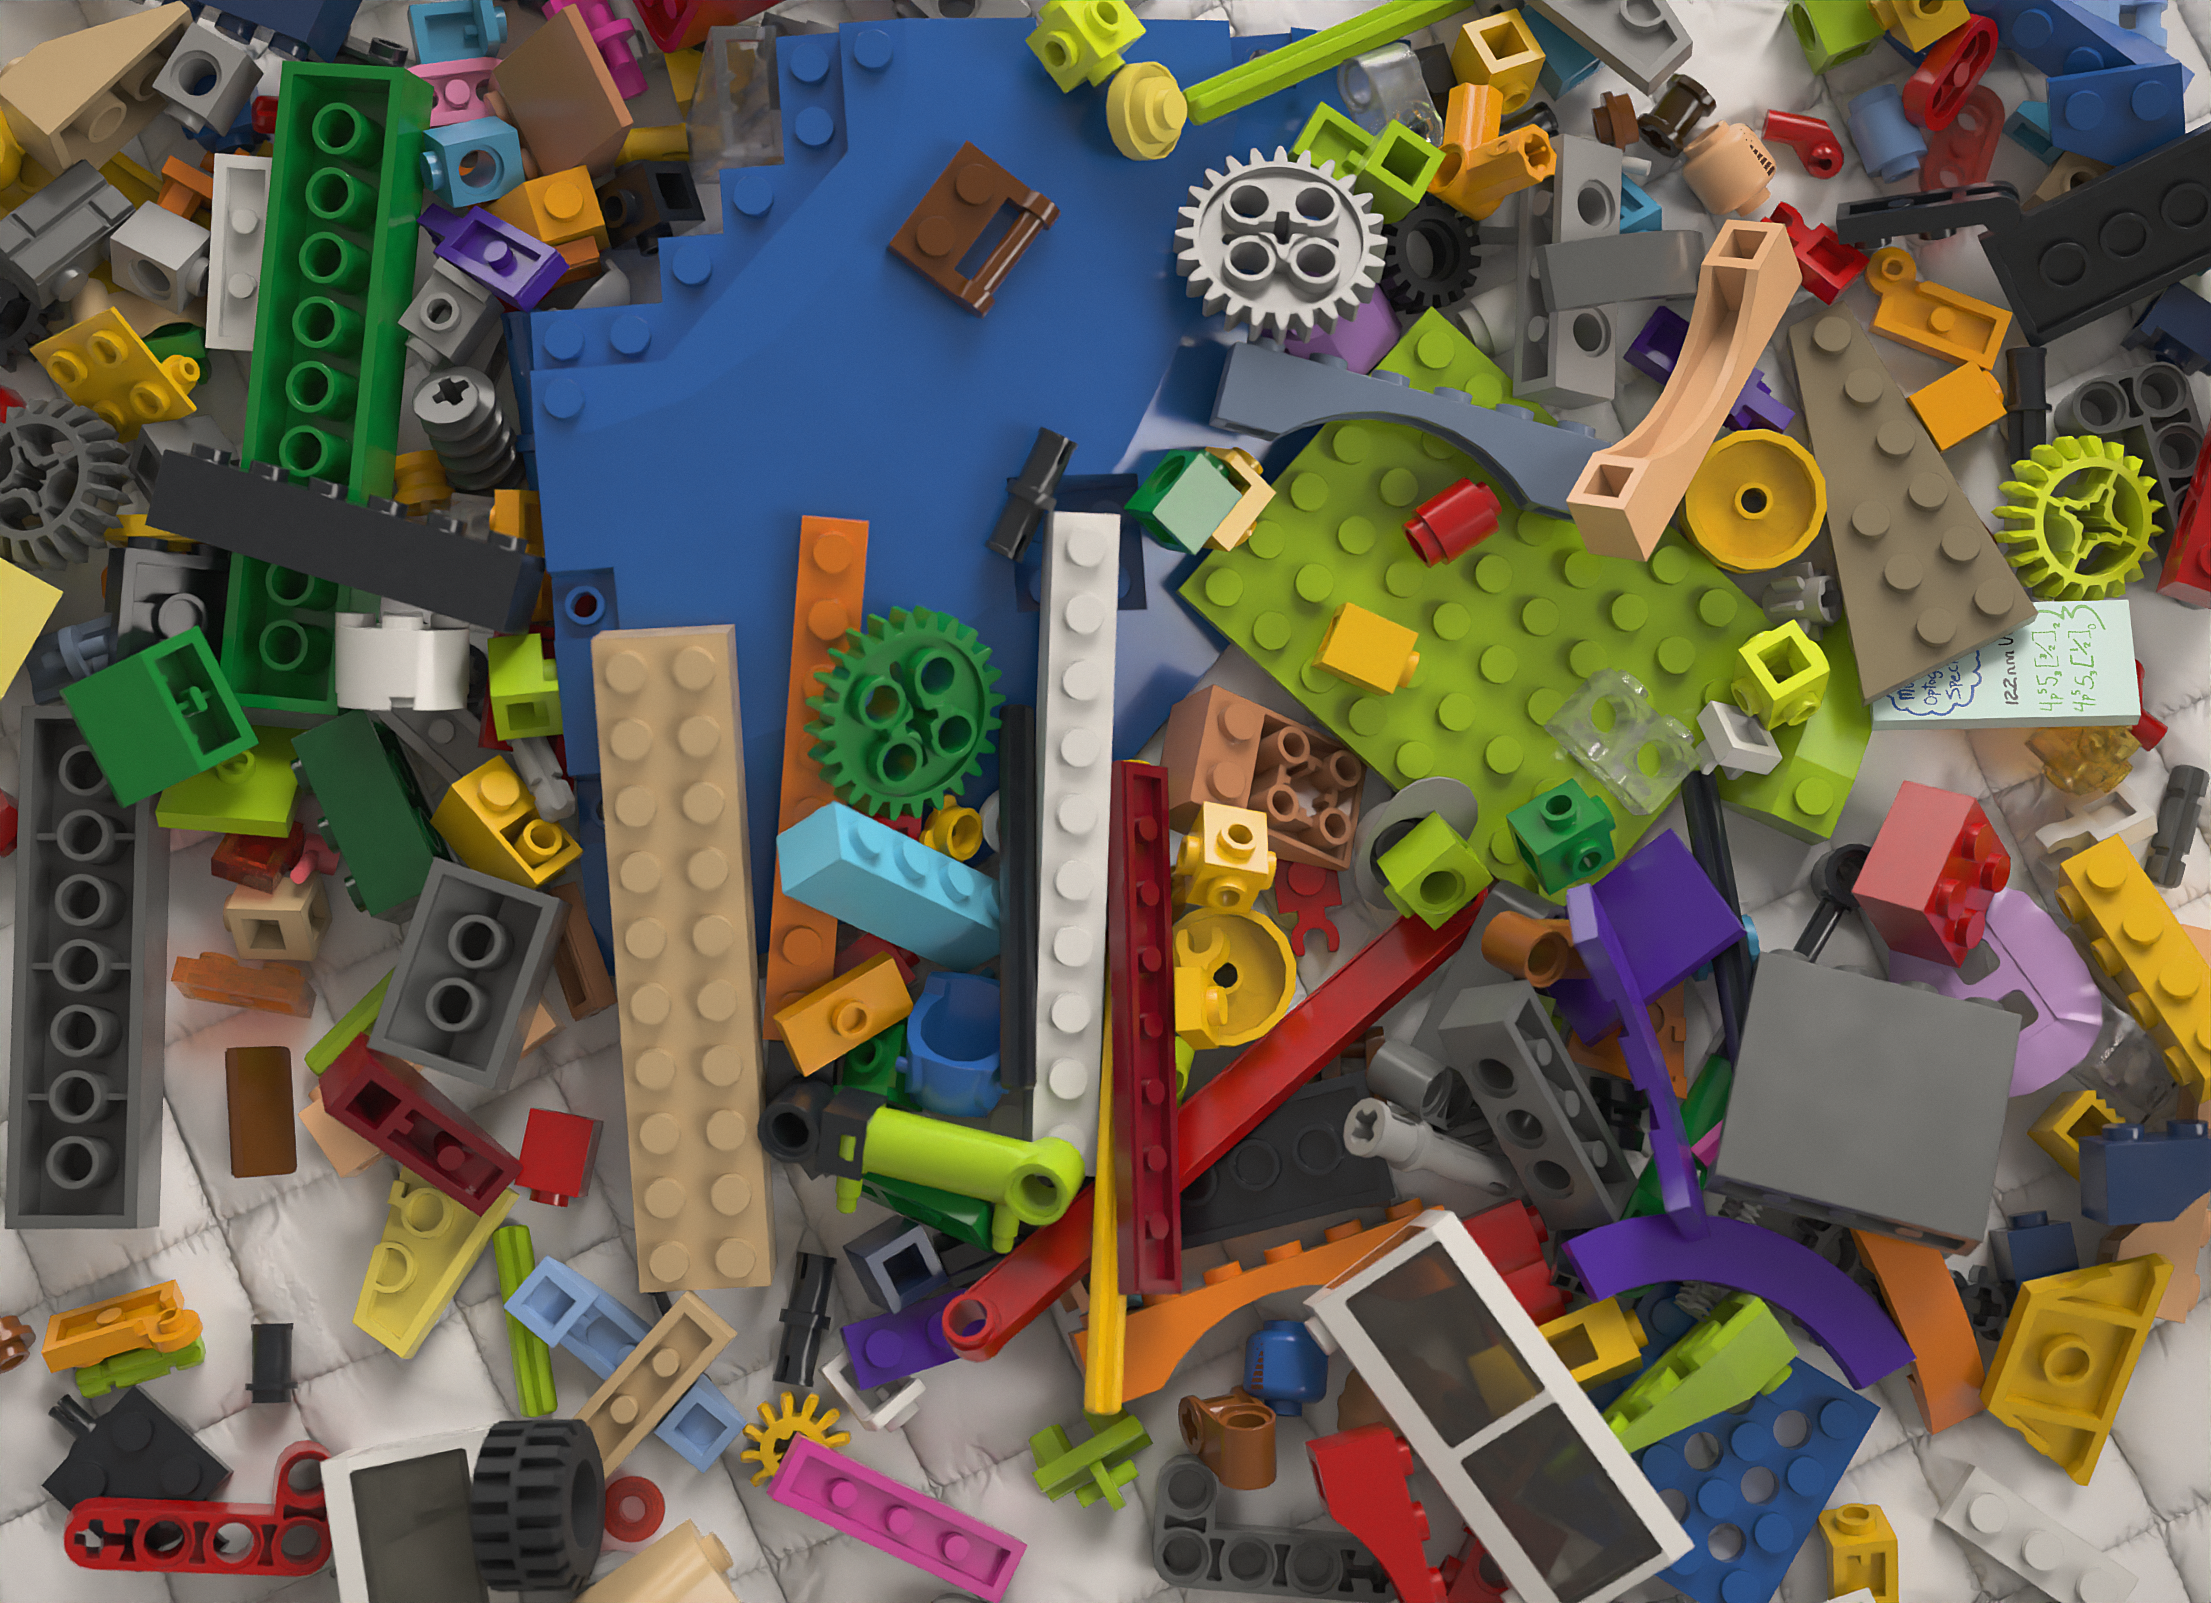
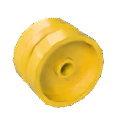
M1767 429L1736 431L1711 444L1675 509L1676 526L1680 534L1720 571L1732 575L1764 573L1801 555L1819 534L1827 510L1826 483L1813 455L1792 437ZM1745 492L1749 498L1759 497L1761 508L1753 513L1747 512L1741 503L1743 493Z
M1206 906L1187 913L1172 927L1175 1030V968L1181 967L1180 956L1177 953L1175 943L1179 930L1187 929L1194 937V953H1203L1212 944V927L1220 926L1230 941V954L1225 963L1228 964V970H1236L1237 980L1231 987L1224 988L1228 1005V1019L1225 1026H1219V1048H1235L1264 1036L1284 1017L1296 989V961L1287 937L1268 916L1253 909H1250L1249 913L1245 914L1234 911H1221Z

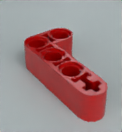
M311 1440L296 1441L287 1446L278 1456L276 1462L271 1504L107 1497L85 1499L76 1504L67 1515L63 1532L64 1551L70 1561L81 1568L90 1570L295 1577L311 1575L323 1567L329 1559L332 1549L323 1479L315 1487L302 1490L292 1486L288 1482V1476L293 1466L302 1460L313 1459L323 1462L332 1458L326 1447L319 1442ZM100 1519L103 1520L104 1531L126 1534L125 1519H136L133 1526V1550L124 1549V1535H104L101 1538L100 1546L90 1547L86 1546V1535L75 1532L87 1531L90 1520ZM159 1521H172L182 1528L184 1532L182 1539L175 1547L169 1550L153 1549L144 1539L146 1531L151 1525ZM231 1523H238L247 1527L251 1532V1537L243 1549L238 1552L227 1553L215 1547L213 1539L221 1527ZM304 1525L317 1531L318 1539L315 1546L305 1554H289L281 1547L284 1535L296 1526Z

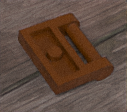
M966 140L890 241L886 249L967 312L977 318L984 319L995 304L992 295L1042 229L1049 231L1060 217L1061 212L1047 197L1031 190L975 145ZM1006 202L1020 215L971 280L964 278L954 268L1001 205Z

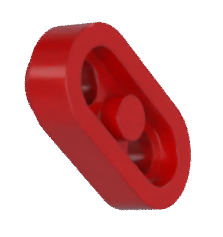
M1969 12L1971 19L1937 39V42L1919 69L1909 77L1904 85L1901 99L1904 104L1906 120L1915 126L1934 132L1945 129L1953 121L1993 61L1998 45V28L1994 20Z

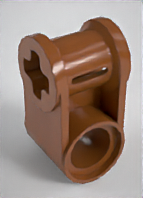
M1243 1384L1232 1387L1229 1394L1203 1400H1200L1195 1395H1190L1180 1399L1178 1420L1184 1443L1189 1452L1197 1455L1218 1477L1221 1484L1235 1490L1250 1491L1268 1487L1276 1481V1415L1272 1409L1265 1406L1257 1397L1246 1393L1243 1389Z

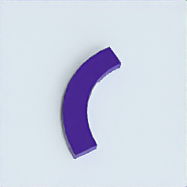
M1590 883L1568 889L1566 901L1573 943L1593 979L1602 1002L1612 1001L1615 1004L1623 1026L1617 1039L1635 1091L1644 1089L1646 1093L1650 1116V1132L1648 1136L1656 1163L1665 1210L1683 1239H1686L1688 1243L1711 1237L1697 1171L1679 1105L1659 1042L1636 980L1614 929Z
M1657 1214L1630 1218L1602 1226L1561 1244L1593 1304L1619 1292L1639 1286L1678 1281L1709 1283L1712 1286L1759 1297L1762 1302L1770 1303L1799 1322L1798 1326L1818 1342L1834 1360L1854 1391L1870 1386L1917 1359L1898 1328L1880 1306L1854 1280L1821 1255L1788 1237L1761 1226L1731 1218L1706 1215L1711 1237L1688 1243L1686 1239H1683L1668 1214Z

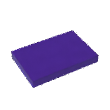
M1671 828L1591 886L1614 929L1646 1007L1748 933L1679 835ZM1566 905L1563 907L1565 909V919H1569L1568 907ZM1558 979L1550 986H1546V989L1552 998L1556 999V1004L1586 1046L1592 1048L1622 1026L1615 1004L1612 1001L1602 1002L1593 979Z

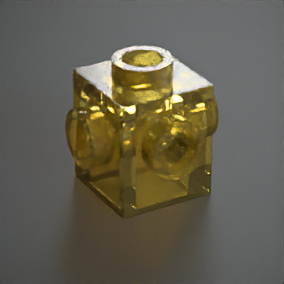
M2132 725L2038 727L2023 743L2044 763L2041 771L2055 787L2065 793L2073 791L2078 797L2096 791L2099 788L2105 794L2114 789L2134 768L2127 760L2142 745L2130 733Z

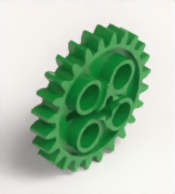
M916 605L912 612L898 606H893L890 610L889 621L872 613L867 615V635L851 628L845 630L850 646L846 653L833 648L827 650V654L835 664V668L832 673H814L813 677L825 687L824 693L821 696L806 698L805 701L806 705L820 712V717L803 727L804 732L822 740L807 753L810 758L824 765L818 777L820 780L835 787L833 794L868 815L873 816L877 812L890 820L896 821L901 810L914 819L920 818L923 803L938 811L944 809L943 791L945 789L959 796L965 794L964 785L960 778L965 771L978 777L982 775L983 772L975 761V757L978 752L986 754L995 752L996 748L984 738L987 730L1001 728L1002 721L990 715V708L1006 701V695L989 688L991 684L1002 676V671L985 663L993 650L991 647L976 641L978 632L975 629L959 623L958 618L941 611L936 613L920 605ZM929 662L927 672L921 678L922 670L926 663ZM874 689L873 697L865 707L866 698ZM945 721L944 729L942 730L940 735H938L939 729ZM892 748L889 758L883 764L884 756Z

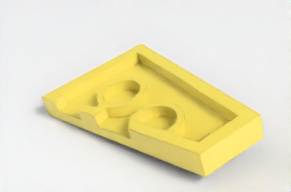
M403 1165L399 1180L393 1181L387 1202L391 1204L380 1244L374 1246L352 1323L401 1358L412 1359L520 1194L507 1187L489 1209L479 1217Z

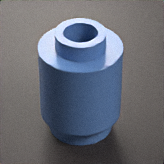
M1886 84L1870 89L1856 96L1847 104L1851 113L1847 124L1867 175L1870 178L1882 176L1886 184L1897 182L1918 172L1921 169L1918 161L1928 153L1919 127L1906 120L1904 104L1901 99L1902 95H1899L1895 84Z

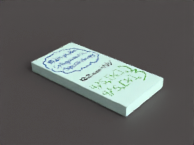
M2129 601L2032 602L2038 611L2035 622L1871 703L1872 731L2137 725L2141 716Z

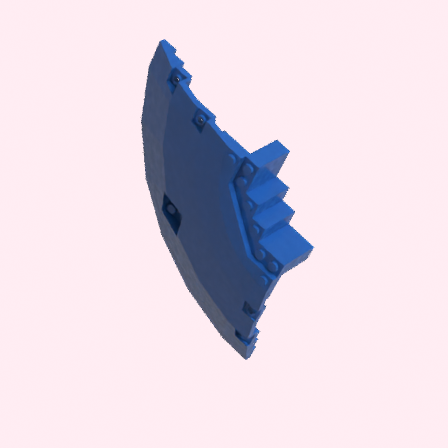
M1036 17L889 19L839 23V32L776 37L785 164L719 169L723 233L658 238L662 303L531 313L534 371H530L534 440L547 573L552 579L555 626L554 645L568 776L577 781L580 844L578 845L584 851L580 857L588 919L609 978L616 977L605 822L601 819L599 813L600 807L603 804L591 639L602 631L735 624L757 956L768 953L802 515L869 521L860 633L868 634L867 615L872 613L889 621L890 610L893 606H898L912 612L916 605H920L936 613L941 611L958 618L959 623L978 632L977 642L991 647L993 650L985 663L1002 671V676L991 684L989 688L1006 695V701L990 708V715L999 719V710L1004 705L1025 704L1032 706L1034 709V740L1036 743L1043 517L1023 557L1025 559L1022 564L985 547L984 544L989 539L1010 495L1009 492L1005 491V488L1010 478L1017 480L1039 434L1038 430L1042 426L1079 444L1077 450L1073 452L1052 498L1057 500L1052 512L1120 515L1111 762L1131 760L1136 754L1138 755L1167 721L1172 705L1183 700L1190 691L1192 692L1223 656L1231 643L1175 593L1213 549L1201 547L1196 555L1166 550L1124 509V506L1171 449L1198 452L1206 447L1241 448L1260 463L1264 470L1260 477L1270 486L1325 423L1296 430L1272 442L1209 425L1227 351L1236 340L1246 343L1249 336V324L1241 321L1234 329L1227 332L1224 330L1226 312L1220 310L1213 315L1205 317L1202 314L1205 295L1190 298L1186 295L1189 276L1177 275L1178 253L1173 252L1175 230H1178L1176 225L1179 207H1186L1190 186L1202 188L1205 170L1209 168L1224 176L1225 160L1230 155L1245 167L1249 164L1250 152L1253 148H1256L1261 153L1265 162L1274 161V155L1278 146H1283L1286 154H1288L1312 111L1321 101L1374 137L1393 118L1402 124L1381 63L1394 55L1412 51L1411 40L1398 39L1203 125H1193L1187 117L1174 150L1165 158L1134 161L1124 156L1118 149L1108 127L1106 104L1109 86L1115 74L1096 88L1087 80L1069 92L1064 93L1025 41L1038 27ZM1138 19L1146 32L1121 57L1126 64L1156 61L1167 67L1175 78L1178 88L1183 92L1188 87L1322 30L1291 27L1290 33L1230 37L1229 20ZM966 140L975 145L1031 190L1047 197L1061 212L1060 217L1049 231L1043 229L1040 231L992 295L995 304L984 319L977 318L967 312L886 249L890 241ZM1004 202L954 270L964 278L971 280L1020 213ZM1238 214L1244 218H1257L1252 214ZM1308 215V216H1303L1304 218H1306V219H1308V220H1313V221H1319V220H1321V219H1319V218H1317V217H1315V216H1310V215ZM1249 269L1237 270L1240 273L1246 275L1258 274L1255 271ZM1381 360L1365 376H1368ZM583 596L595 597L598 603L596 612L587 618L578 617L575 613L576 602ZM927 662L924 666L921 673V678L927 672L929 662ZM874 689L867 696L865 707L870 703ZM945 721L941 725L938 735L944 729ZM999 729L987 730L984 738L996 748L995 752L988 754L978 752L975 757V761L983 772L982 775L978 777L965 771L960 777L964 785L965 794L959 796L948 789L943 791V794L953 795L958 806L973 808L978 814L985 800L999 789ZM892 748L884 756L883 764L889 758ZM847 803V807L852 809L853 805ZM923 803L921 813V833L924 830L927 818L934 811L933 807ZM983 838L978 851L971 858L964 860L962 864L975 869L987 861L996 851ZM840 919L837 921V927L841 928L849 925V923Z

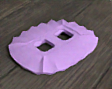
M2005 886L2001 892L1995 893L1985 914V928L1981 938L1982 941H1985L2000 960V966L1996 971L1974 985H1966L1950 966L1889 950V982L1895 984L1903 981L1927 983L1937 988L1938 994L1960 1000L1969 997H1983L2000 1002L2014 992L2025 994L2038 1012V1018L2033 1024L2020 1031L2009 1092V1097L2028 1095L2050 1084L2086 1058L2102 1028L2101 994L2090 975L2086 963L2075 950L2070 938L2058 928L2051 916L2039 908L2025 892L2013 890Z

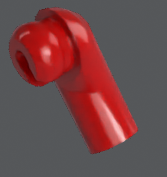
M1767 110L1762 127V140L1791 145L1806 171L1813 177L1828 180L1840 172L1844 164V152L1826 121L1783 111Z

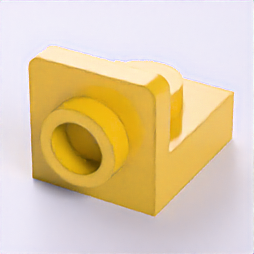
M1849 1503L1837 1509L1822 1510L1817 1519V1527L1826 1543L1827 1599L1831 1600L1868 1587L1876 1603H1899L1898 1538L1881 1507L1877 1504Z

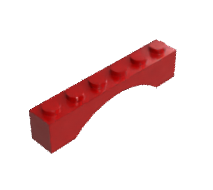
M1378 1421L1304 1442L1321 1507L1332 1519L1358 1537L1370 1550L1391 1583L1398 1603H1448L1444 1582L1436 1565L1428 1567L1422 1542L1430 1540L1431 1533L1420 1500L1411 1502L1405 1477L1414 1474V1467L1404 1436L1394 1437L1393 1431L1384 1423Z

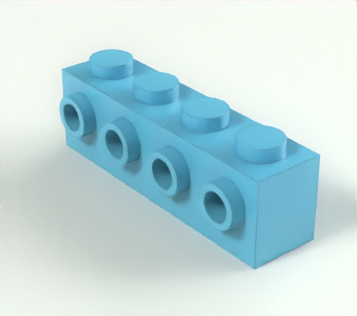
M835 801L819 808L811 816L776 837L783 894L955 972L966 973L1000 954L999 881Z

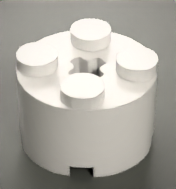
M383 611L382 623H376V613L336 612L335 692H337V706L372 710H391V707H413V710H448L467 707V694H469L470 623L441 614H430V624H423L422 611Z

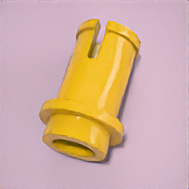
M686 122L677 125L631 128L614 164V168L640 159H648L650 161H687L690 163Z

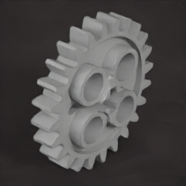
M1283 146L1277 147L1274 161L1265 162L1261 153L1256 148H1253L1250 152L1249 164L1245 167L1230 155L1225 160L1224 176L1209 168L1205 170L1202 188L1190 186L1186 207H1179L1176 225L1178 230H1175L1173 252L1178 253L1176 273L1179 276H1189L1186 288L1188 298L1205 295L1202 311L1205 317L1213 315L1220 310L1226 312L1224 330L1227 332L1234 329L1241 321L1249 324V340L1253 342L1259 337L1263 328L1272 329L1276 345H1282L1286 331L1292 329L1296 330L1303 343H1309L1312 328L1315 324L1331 336L1335 334L1338 315L1353 322L1357 316L1359 302L1370 304L1372 301L1375 283H1380L1385 264L1383 259L1387 247V238L1380 236L1384 221L1383 215L1370 214L1374 196L1371 193L1353 196L1357 179L1354 174L1345 176L1338 181L1333 178L1335 161L1332 159L1324 163L1319 169L1310 167L1311 153L1308 150H1305L1300 155L1297 163L1288 162ZM1238 214H1252L1257 218H1244ZM1308 215H1310V216H1315V217H1317V218H1319V219H1321V220H1319V221L1308 220V219L1304 218L1303 216H1308ZM1249 269L1255 271L1258 274L1246 275L1240 273L1237 270ZM1302 272H1317L1324 277H1310Z

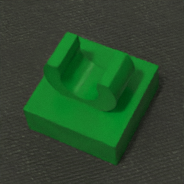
M187 322L167 324L158 327L141 339L160 363L172 355L192 358L200 369V376L197 380L199 386L208 383L212 375V365L207 355L212 348H205L206 330L203 326L198 327Z

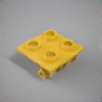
M114 306L29 349L74 404L78 407L83 405L99 414L98 417L111 424L120 433L117 442L121 444L138 438L141 425L178 420L197 410V407L187 395L195 387L200 376L198 364L192 358L182 355H172L160 363Z

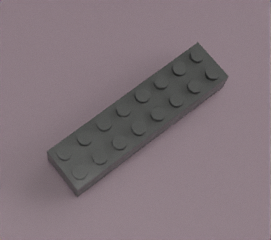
M22 706L5 1229H141L160 1227L171 828L159 827L155 813L163 790L127 807H120L67 706Z

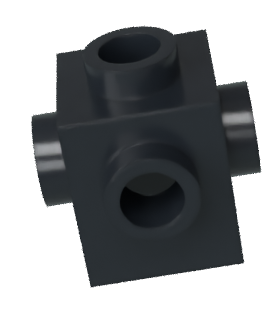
M648 159L631 161L617 167L614 170L616 177L594 190L612 250H639L640 255L643 257L659 255L658 238L679 237L706 221L687 161H650Z

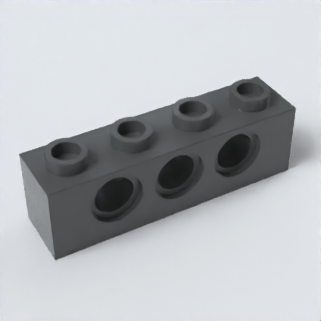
M1529 980L1462 989L1438 1027L1437 1032L1442 1039L1446 1051L1453 1058L1471 1090L1474 1101L1480 1106L1498 1138L1502 1151L1508 1156L1525 1186L1529 1199L1538 1209L1549 1231L1602 1227L1618 1222L1639 1182Z

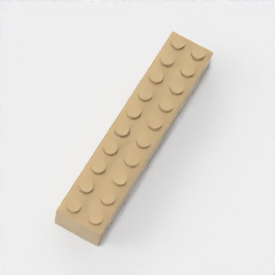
M735 624L602 631L591 639L640 1293L771 1286L778 1258L771 1155L763 1148L757 1132L760 1115L766 1109V1080Z

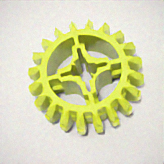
M2093 435L2080 436L2079 439H2074L2073 436L2057 437L2052 441L2051 445H2037L2030 449L2031 460H2019L2016 464L2011 465L2018 482H2003L2002 485L1997 487L2008 498L2006 506H1998L1991 511L1998 519H2004V530L1995 533L1992 539L1996 543L2008 544L2009 549L2003 556L2010 567H2018L2015 576L2022 587H2032V597L2040 601L2054 600V602L2104 600V597L2117 598L2120 595L2126 594L2125 582H2137L2139 579L2145 578L2138 561H2151L2153 558L2158 557L2148 545L2149 537H2156L2165 532L2157 524H2152V513L2157 512L2165 505L2158 500L2148 499L2147 493L2157 480L2150 476H2138L2143 460L2138 459L2136 456H2123L2124 445L2116 442L2102 443L2101 438ZM2076 470L2080 471L2076 484H2069L2062 497L2050 496L2053 489L2064 477ZM2094 546H2104L2094 562L2083 570L2074 572L2079 560L2087 559Z

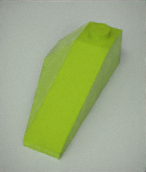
M1731 1290L1714 1306V1309L1708 1311L1711 1314L1710 1317L1707 1315L1703 1316L1707 1322L1698 1321L1599 1414L1628 1454L1748 1400L1758 1391L1763 1396H1766L1777 1389L1790 1376L1793 1369L1788 1363L1799 1351L1759 1297ZM1573 1439L1543 1467L1560 1485L1594 1470Z

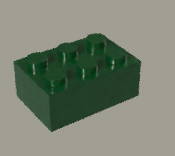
M354 709L290 739L298 756L291 760L290 764L306 795L315 793L325 815L317 819L319 830L333 854L342 852L351 872V875L344 878V883L357 910L360 913L368 910L372 918L401 925L413 919L434 857L453 864L456 863L445 839L430 823L433 817L432 810L397 734L373 711L369 709Z

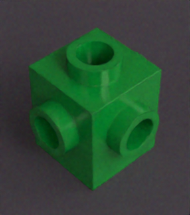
M1573 778L1550 791L1539 794L1532 801L1505 815L1518 858L1549 896L1583 877L1596 873L1602 866L1616 859L1610 832L1616 829V823L1609 808L1598 795L1589 798Z

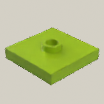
M250 725L259 744L163 790L155 811L158 826L163 828L288 838L303 794V790L290 764L291 760L298 757L290 739L310 729Z

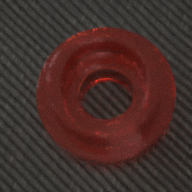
M637 1475L625 1476L616 1480L606 1489L604 1528L610 1535L624 1542H639L649 1538L659 1529L665 1517L666 1503L662 1491L653 1481ZM635 1496L643 1501L645 1513L641 1519L632 1520L626 1517L622 1509L625 1498Z

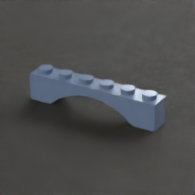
M1249 336L1246 343L1236 340L1228 349L1209 422L1210 426L1269 442L1296 430L1332 421L1377 420L1406 425L1441 438L1471 457L1499 483L1517 509L1573 524L1576 523L1566 500L1592 454L1610 448L1613 444L1594 438L1596 429L1585 424L1561 420L1558 421L1557 428L1534 422V412L1523 407L1510 404H1496L1495 411L1472 405V395L1457 389L1435 387L1433 394L1409 388L1410 378L1395 372L1373 370L1371 377L1347 371L1348 362L1336 356L1310 353L1309 360L1285 354V344L1276 345L1275 340L1259 336L1254 342L1249 340Z

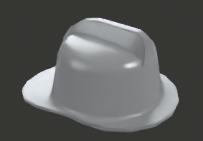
M1436 776L1421 779L1400 790L1391 801L1380 803L1365 814L1359 822L1354 836L1356 856L1354 864L1355 885L1364 900L1378 909L1398 911L1383 891L1390 882L1377 863V860L1434 810L1466 841L1469 839L1476 825L1478 815V803L1469 787L1454 778Z

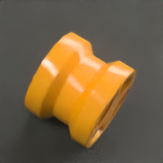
M435 450L415 451L396 456L394 482L396 483L397 494L393 500L409 505L407 517L429 515V512L439 513L448 511L458 504L456 491L448 485L446 468L440 464Z

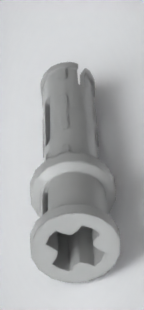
M1367 1098L1357 1103L1347 1116L1344 1125V1141L1346 1148L1354 1155L1363 1158L1377 1155L1385 1158L1391 1168L1405 1173L1418 1170L1419 1168L1425 1169L1462 1184L1479 1188L1496 1197L1505 1196L1507 1191L1504 1187L1493 1184V1182L1507 1186L1510 1189L1515 1185L1517 1172L1507 1156L1489 1152L1453 1137L1434 1132L1428 1121L1412 1113L1400 1116L1392 1113L1384 1102Z

